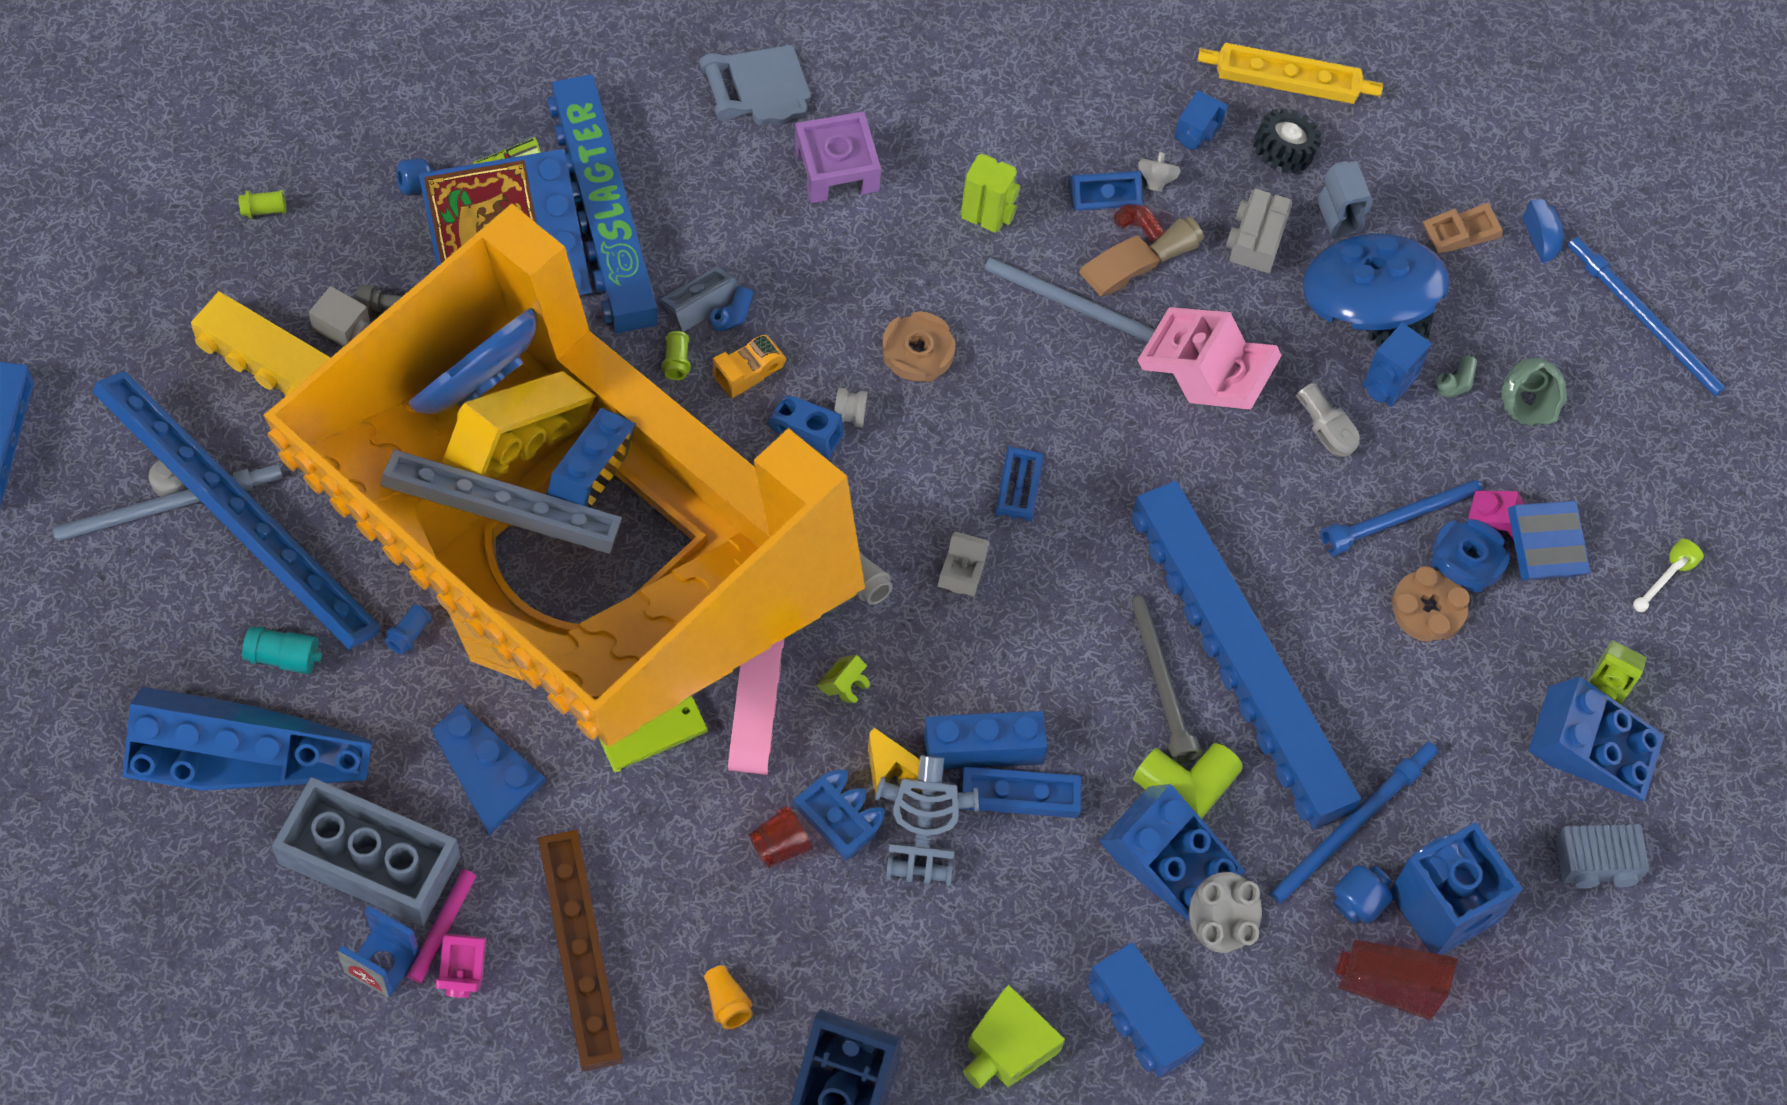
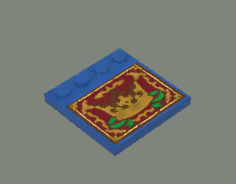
M564 149L419 173L437 267L510 204H513L565 246L579 295L592 293Z

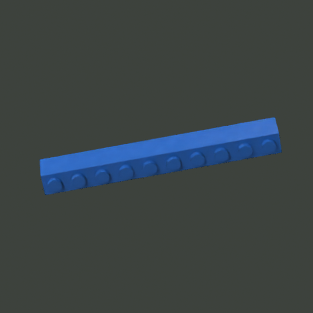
M1177 480L1137 496L1133 512L1131 513L1135 529L1138 533H1145L1150 542L1149 552L1156 564L1162 563L1167 572L1166 581L1169 589L1174 595L1179 594L1185 603L1184 613L1191 626L1197 625L1203 635L1202 645L1206 654L1210 658L1215 657L1221 667L1220 676L1223 684L1228 690L1234 689L1240 700L1238 707L1242 717L1246 722L1252 721L1258 731L1257 741L1260 749L1265 755L1271 754L1277 765L1275 768L1277 778L1284 788L1289 787L1295 796L1294 805L1299 817L1303 821L1308 820L1313 830L1352 814L1357 809L1362 798Z

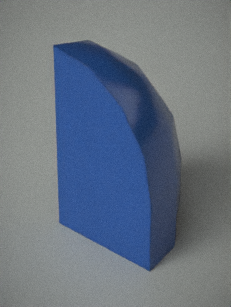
M1544 199L1530 200L1523 215V221L1541 263L1553 260L1562 249L1565 236L1563 224L1554 205L1548 206Z

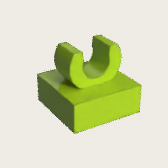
M858 655L841 657L816 686L828 696L839 694L842 701L856 703L858 698L852 693L851 686L855 683L862 689L869 688L870 682L868 678L861 674L867 665Z

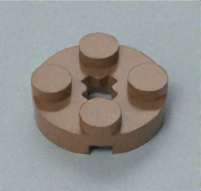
M921 311L912 312L911 316L900 319L901 316L895 318L889 323L883 335L882 352L886 366L896 375L917 382H932L938 376L944 374L953 362L956 346L955 339H953L949 332L950 327L947 323L934 314ZM919 341L925 343L924 349L926 350L916 352L909 344L916 345Z
M1423 566L1417 569L1416 572L1408 574L1399 582L1392 596V606L1396 616L1395 619L1405 633L1415 639L1432 642V640L1449 639L1460 631L1468 616L1470 597L1461 585L1448 579L1442 572ZM1421 600H1435L1437 602L1436 606L1440 611L1438 612L1434 609L1429 613L1424 611L1425 604Z

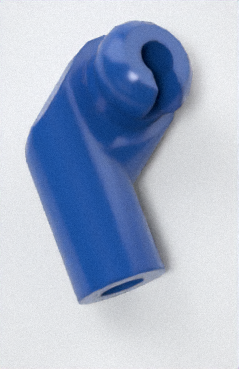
M737 286L730 305L715 308L711 311L709 315L711 326L718 331H727L742 325L746 320L754 291Z

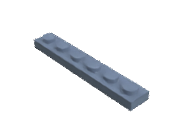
M395 449L382 474V487L608 554L611 553L622 517Z

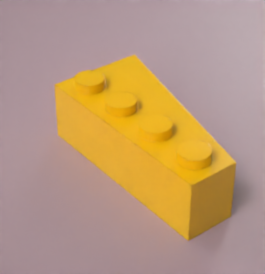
M560 371L474 400H469L461 406L457 413L458 421L442 464L485 477L493 474L498 478L509 471L507 464L519 457L523 461H527L535 456V453L544 443L551 446L583 427L596 395L567 373Z

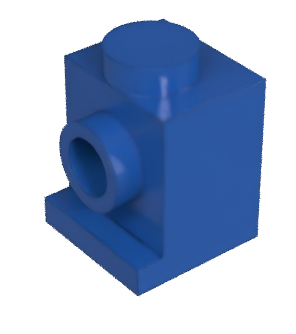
M1197 90L1178 119L1174 138L1178 139L1188 149L1199 150L1205 140L1211 142L1218 128L1222 127L1228 105Z

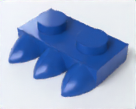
M840 769L822 775L793 799V806L839 855L847 861L876 837V831L880 828L884 819L885 809L875 807L859 813L865 802L866 789H851L840 794L848 778V771Z

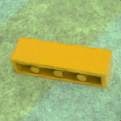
M220 291L191 321L195 342L203 351L208 354H213L214 351L224 357L227 364L238 372H242L244 369L254 375L256 381L268 390H272L275 387L282 391L285 396L330 359L329 356Z

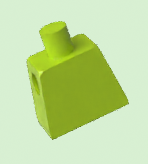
M1008 985L971 1034L967 1048L976 1058L963 1070V1074L978 1089L984 1086L994 1075L1009 1088L1056 1056L1062 1050L1065 1039Z

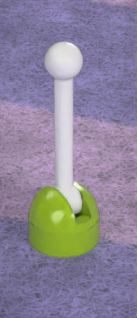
M1681 538L1669 553L1671 567L1643 597H1639L1634 601V609L1638 612L1646 611L1649 607L1648 602L1677 570L1686 572L1695 568L1704 558L1701 549L1694 542Z

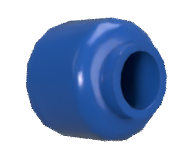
M1355 865L1333 887V893L1336 898L1333 901V905L1354 925L1358 922L1370 924L1392 903L1393 896L1388 888L1392 881L1375 865L1371 869L1362 865Z

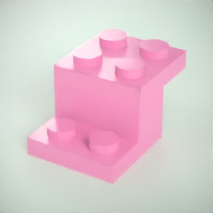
M1169 307L1137 361L1142 370L1173 373L1189 403L1251 410L1282 355L1277 345L1246 343L1231 312Z

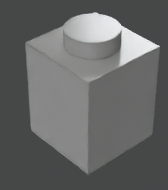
M332 286L327 289L308 312L312 330L342 347L370 325L367 306Z

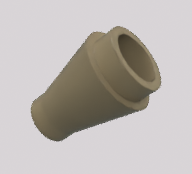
M1187 216L1184 219L1178 218L1149 247L1160 258L1159 263L1162 264L1168 259L1198 248L1199 243L1204 240V235L1197 222L1192 217Z

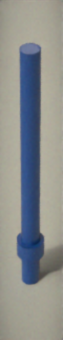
M1579 237L1574 238L1568 244V247L1585 264L1584 269L1594 279L1598 277L1714 397L1726 389L1711 371L1609 268L1610 263L1601 254L1596 255Z
M1426 742L1410 759L1404 758L1393 769V775L1287 875L1269 895L1281 905L1404 785L1410 786L1421 775L1420 770L1438 754L1437 747L1431 742Z

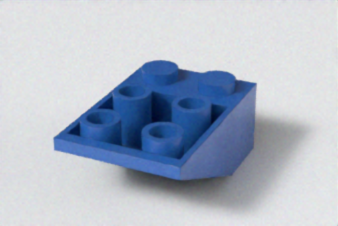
M1579 676L1549 686L1528 751L1551 767L1640 801H1645L1664 734Z
M1171 784L1148 787L1099 840L1119 865L1189 922V908L1192 896L1205 879L1221 872H1231L1241 876L1246 872Z

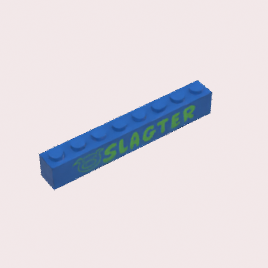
M591 74L551 82L553 96L547 97L548 109L551 118H558L559 125H554L558 146L565 145L569 175L573 174L574 182H571L575 204H581L582 211L577 212L581 233L588 232L590 241H585V248L589 263L596 262L598 270L593 271L597 293L604 292L606 301H601L605 323L612 322L615 334L657 326L655 298L594 76Z

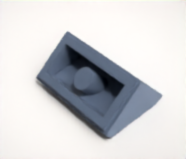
M715 267L661 298L658 302L680 330L684 332L707 319L715 308L730 305L738 283L734 276L720 267Z

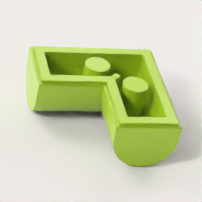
M1213 743L1193 768L1188 771L1159 748H1155L1139 766L1133 781L1145 790L1151 786L1171 784L1202 819L1241 773L1242 763L1229 748Z

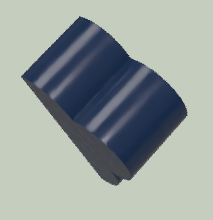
M820 1009L814 1018L790 1105H886L902 1055V1048H900L902 1037Z

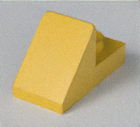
M873 728L869 733L868 753L874 794L876 796L881 776L885 777V782L889 783L895 775L898 777L899 785L902 778L918 779L920 759L876 728ZM911 788L919 793L921 792V789Z

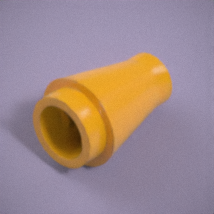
M720 965L708 970L704 975V979L708 986L714 1020L717 1023H721L722 1027L728 1030L738 1028L747 1023L753 1015L751 1011L752 1001L729 974L726 966Z

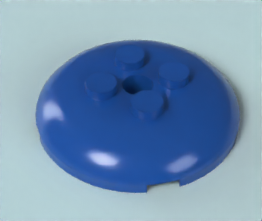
M1382 233L1358 235L1330 245L1311 261L1303 278L1305 300L1315 313L1330 322H1333L1335 319L1351 322L1352 329L1387 330L1397 328L1402 322L1410 325L1420 321L1435 311V305L1442 298H1446L1449 289L1448 271L1441 258L1435 252L1413 239Z
M531 309L523 312L466 355L465 358L451 369L443 373L407 404L415 412L436 414L449 410L457 404L461 407L465 402L479 398L523 364L519 356L526 351L536 332L537 319Z

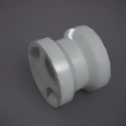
M838 388L834 412L842 415L843 423L850 422L855 427L863 428L868 391L860 390L858 393H850L846 388Z

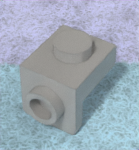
M954 532L940 574L938 587L958 594L975 596L984 569L989 541Z

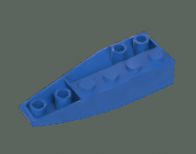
M142 687L130 703L122 777L202 791L307 784L311 777L324 783L366 781L368 778L372 741L333 727L259 707Z

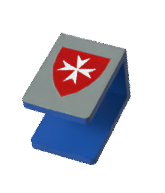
M368 906L364 912L371 931L370 935L357 954L342 945L337 950L344 973L390 998L415 961L419 949L412 929ZM386 951L393 956L394 966L389 972L370 962L375 953Z

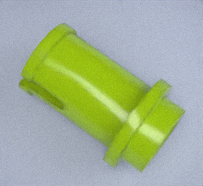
M249 190L244 195H239L241 216H248L249 219H254V215L286 213L284 191L251 194Z
M672 331L665 337L666 354L665 360L662 361L661 369L668 379L682 380L686 378L687 373L691 369L690 362L687 361L689 336L681 331Z

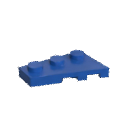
M461 703L432 729L438 745L457 776L488 836L545 783V777Z

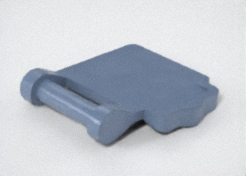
M792 45L727 56L707 54L699 60L701 71L703 74H707L716 101L714 110L718 120H728L746 113H752L753 120L757 125H783L791 119L800 118L806 114V103L810 102L811 94ZM729 68L740 101L729 99L720 71Z

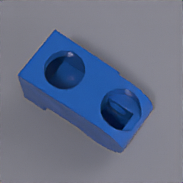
M790 395L784 396L768 419L769 427L773 431L782 434L789 428L826 459H829L844 435L841 414Z

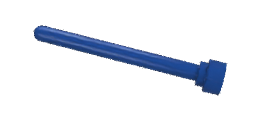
M1473 480L1349 527L1345 524H1333L1321 530V540L1324 545L1329 542L1332 543L1334 548L1328 550L1332 557L1347 552L1349 546H1352L1357 539L1474 496L1475 491H1482V483L1478 480Z

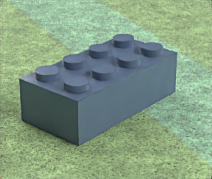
M312 777L309 779L272 845L278 864L423 927L461 857L456 838Z

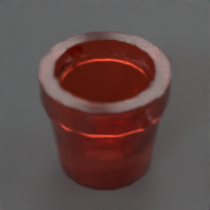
M788 805L778 809L776 814L748 834L753 847L767 869L799 854L804 855L813 849L804 829Z

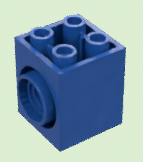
M1475 822L1453 835H1443L1415 852L1407 860L1404 869L1390 891L1393 899L1435 959L1498 924L1523 888L1478 823Z

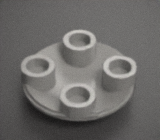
M1221 872L1208 877L1197 887L1190 902L1189 919L1193 933L1202 945L1215 952L1229 953L1244 945H1252L1257 941L1262 918L1260 890L1257 884L1239 874Z

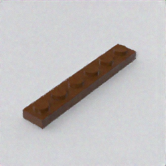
M578 830L538 837L581 1070L584 1072L623 1064Z

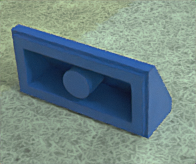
M1141 171L1071 175L1068 177L1074 211L1143 206Z

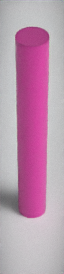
M466 869L461 870L407 974L408 979L420 984L422 983L443 942V935L448 933L476 879V875Z

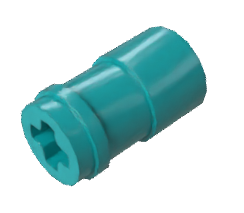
M250 626L244 639L242 657L243 660L250 661L251 664L259 665L261 663L276 666L282 670L310 675L315 661H321L322 653L318 652V637L289 631L287 633L273 631L263 626Z

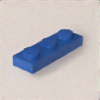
M964 767L962 773V792H973V788H978L979 811L1079 818L1082 776ZM963 808L965 810H974V808Z

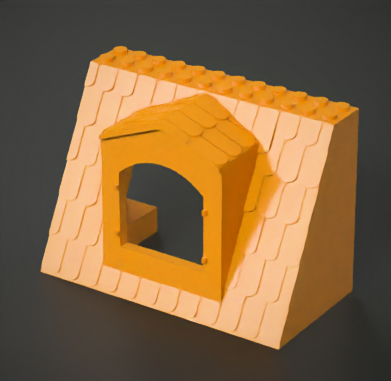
M510 204L263 415L271 429L267 433L268 437L281 450L277 453L281 461L292 471H295L297 468L305 474L303 476L304 480L317 494H321L324 491L330 496L329 502L342 517L346 518L348 515H351L357 521L355 525L369 541L372 542L374 539L380 541L384 545L382 550L393 563L399 566L403 562L411 569L409 571L410 576L421 588L426 590L430 586L438 594L436 598L448 611L471 662L518 680H525L534 689L541 686L549 693L547 696L548 700L560 713L565 715L569 711L578 719L576 721L578 728L590 740L598 737L608 747L639 730L640 726L679 705L682 700L730 674L738 666L770 649L773 644L816 621L824 613L853 598L858 592L865 589L847 475L789 428L754 459L755 467L590 332L565 246L513 204ZM528 309L534 312L537 323L532 342L526 351L519 356L523 364L480 397L560 371L567 373L596 396L583 427L551 446L544 443L535 453V456L527 461H523L519 457L507 464L509 471L502 476L496 478L493 474H490L487 477L545 494L549 488L552 472L598 411L603 408L636 423L627 457L615 475L692 540L631 597L579 624L558 620L535 610L521 600L506 583L497 562L496 537L508 526L512 527L513 525L381 486L382 474L394 449L442 463L458 421L457 413L461 408L457 404L453 408L441 413L423 414L412 410L407 403L475 348Z

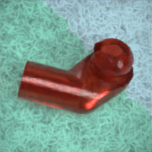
M1125 204L1114 214V221L1120 228L1124 229L1130 224L1140 226L1151 242L1165 233V230L1152 211L1146 206Z

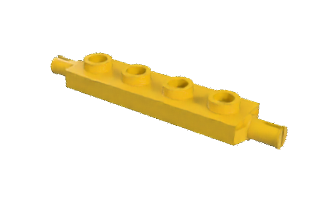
M1225 43L1220 52L1200 47L1197 62L1217 65L1219 78L1350 104L1355 103L1360 93L1380 97L1383 89V82L1364 80L1360 68Z

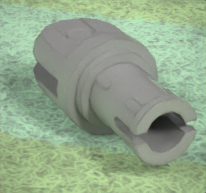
M1315 382L1307 385L1296 394V398L1314 420L1312 430L1324 447L1332 455L1338 457L1351 455L1359 445L1360 435L1344 410L1332 407Z

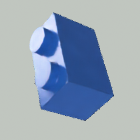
M1402 322L1376 350L1363 383V387L1367 389L1369 396L1377 402L1384 401L1392 407L1417 380L1432 343Z

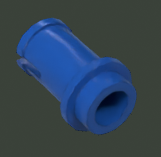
M413 604L397 626L387 630L386 634L388 637L385 639V643L391 650L401 655L406 651H412L414 648L413 642L425 626L432 621V616L423 607Z

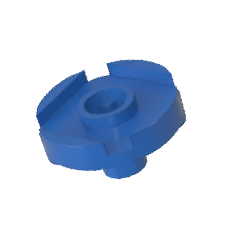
M1468 519L1467 523L1455 524L1457 520L1450 521L1441 528L1434 541L1433 557L1431 559L1432 566L1437 571L1442 572L1448 579L1464 586L1467 590L1476 593L1481 592L1485 587L1499 581L1509 564V552L1506 555L1503 547L1505 540L1496 529L1482 521ZM1470 549L1476 552L1475 558L1469 557L1465 552H1468Z

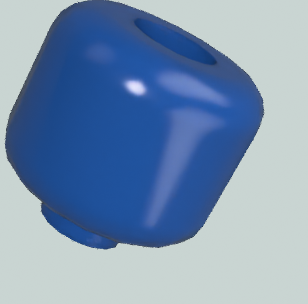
M405 159L398 163L396 178L398 187L403 194H422L419 173L434 171L425 159Z

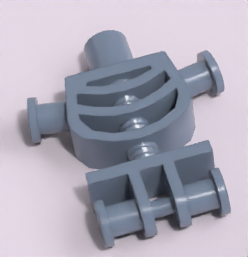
M920 755L918 779L902 778L900 786L885 782V777L881 776L875 800L879 801V798L882 797L895 801L893 815L896 822L916 834L914 845L890 842L889 852L909 854L908 861L892 860L893 855H888L886 879H890V876L906 877V882H912L913 875L925 876L924 884L930 885V880L946 882V886L951 885L953 862H948V866L932 863L933 857L954 859V849L931 847V835H938L953 829L958 822L959 809L974 808L975 812H978L979 800L977 787L973 788V792L957 793L956 784L942 782L943 757ZM911 788L921 789V792L919 793ZM936 791L946 792V793H942V794H937V795H936ZM904 793L919 800V808L904 800ZM952 799V804L934 809L936 802ZM900 806L906 811L917 815L916 825L903 818ZM952 813L947 823L937 827L932 826V820L935 817ZM915 855L927 856L926 867L914 866Z

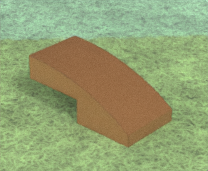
M1488 202L1459 214L1455 208L1423 221V226L1437 253L1450 252L1503 237V230Z
M1137 235L1101 253L1081 267L1079 273L1103 297L1127 286L1131 278L1155 268L1160 258Z

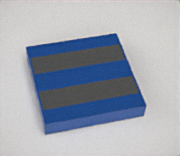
M1576 501L1520 504L1507 508L1522 581L1578 577L1591 573Z

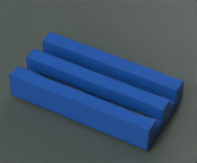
M1007 447L995 515H1008L1014 519L1019 517L1024 518L1025 521L1032 522L1044 453ZM1013 457H1018L1021 459L1012 506L1005 505ZM1028 460H1034L1035 464L1027 509L1021 508L1019 506Z

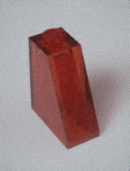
M1355 940L1348 952L1341 951L1334 974L1341 976L1338 984L1339 989L1431 1021L1449 995L1458 959L1441 954Z

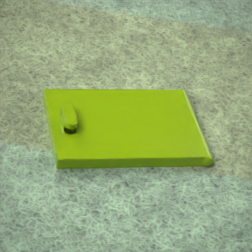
M691 695L682 700L679 705L640 726L639 730L608 747L601 740L600 742L613 771L619 772L624 767L708 732V729Z

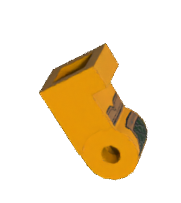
M761 335L730 355L725 351L714 357L712 376L732 399L763 381L765 377L781 369L786 362V357L768 335Z

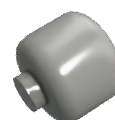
M160 460L154 463L149 470L148 478L152 490L158 496L162 497L187 489Z

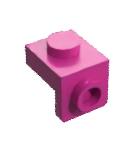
M1475 491L1468 519L1482 521L1496 530L1508 531L1512 540H1514L1507 508L1513 505L1524 504L1518 491Z
M456 934L443 935L440 974L436 979L435 988L446 989V996L468 998L470 997V992H477L482 984L487 937Z

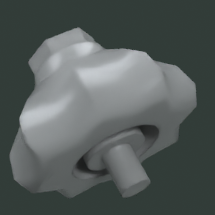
M1159 152L1157 161L1141 158L1138 162V169L1146 179L1147 189L1162 192L1165 184L1178 178L1180 168L1176 165L1164 163L1166 153Z

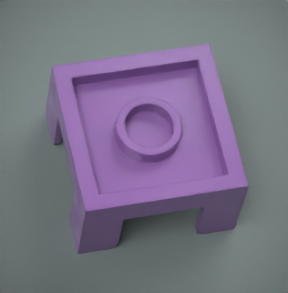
M864 111L795 123L794 147L798 160L803 158L807 172L806 189L810 203L828 200L829 186L862 180V194L879 191L881 166Z

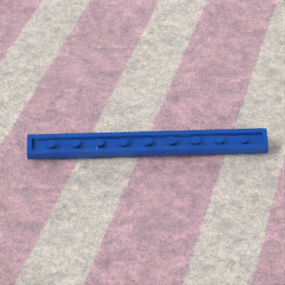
M126 371L96 382L93 393L349 650L377 635L381 625Z

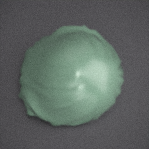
M1527 358L1515 364L1509 370L1505 377V384L1502 386L1501 398L1507 413L1520 424L1530 426L1534 424L1548 425L1558 421L1561 408L1567 401L1566 382L1560 369L1550 361L1543 360L1542 358ZM1528 391L1537 395L1531 406L1521 399L1522 392Z

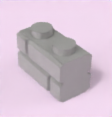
M1256 188L1252 190L1249 201L1241 199L1235 220L1241 221L1239 229L1232 227L1226 244V248L1232 249L1230 262L1270 274L1293 204L1291 199L1278 195L1272 196L1271 193Z

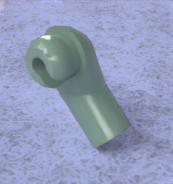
M1462 356L1459 361L1457 374L1448 373L1447 377L1443 373L1440 374L1436 379L1438 393L1444 397L1452 398L1470 391L1473 387L1478 360L1472 356Z

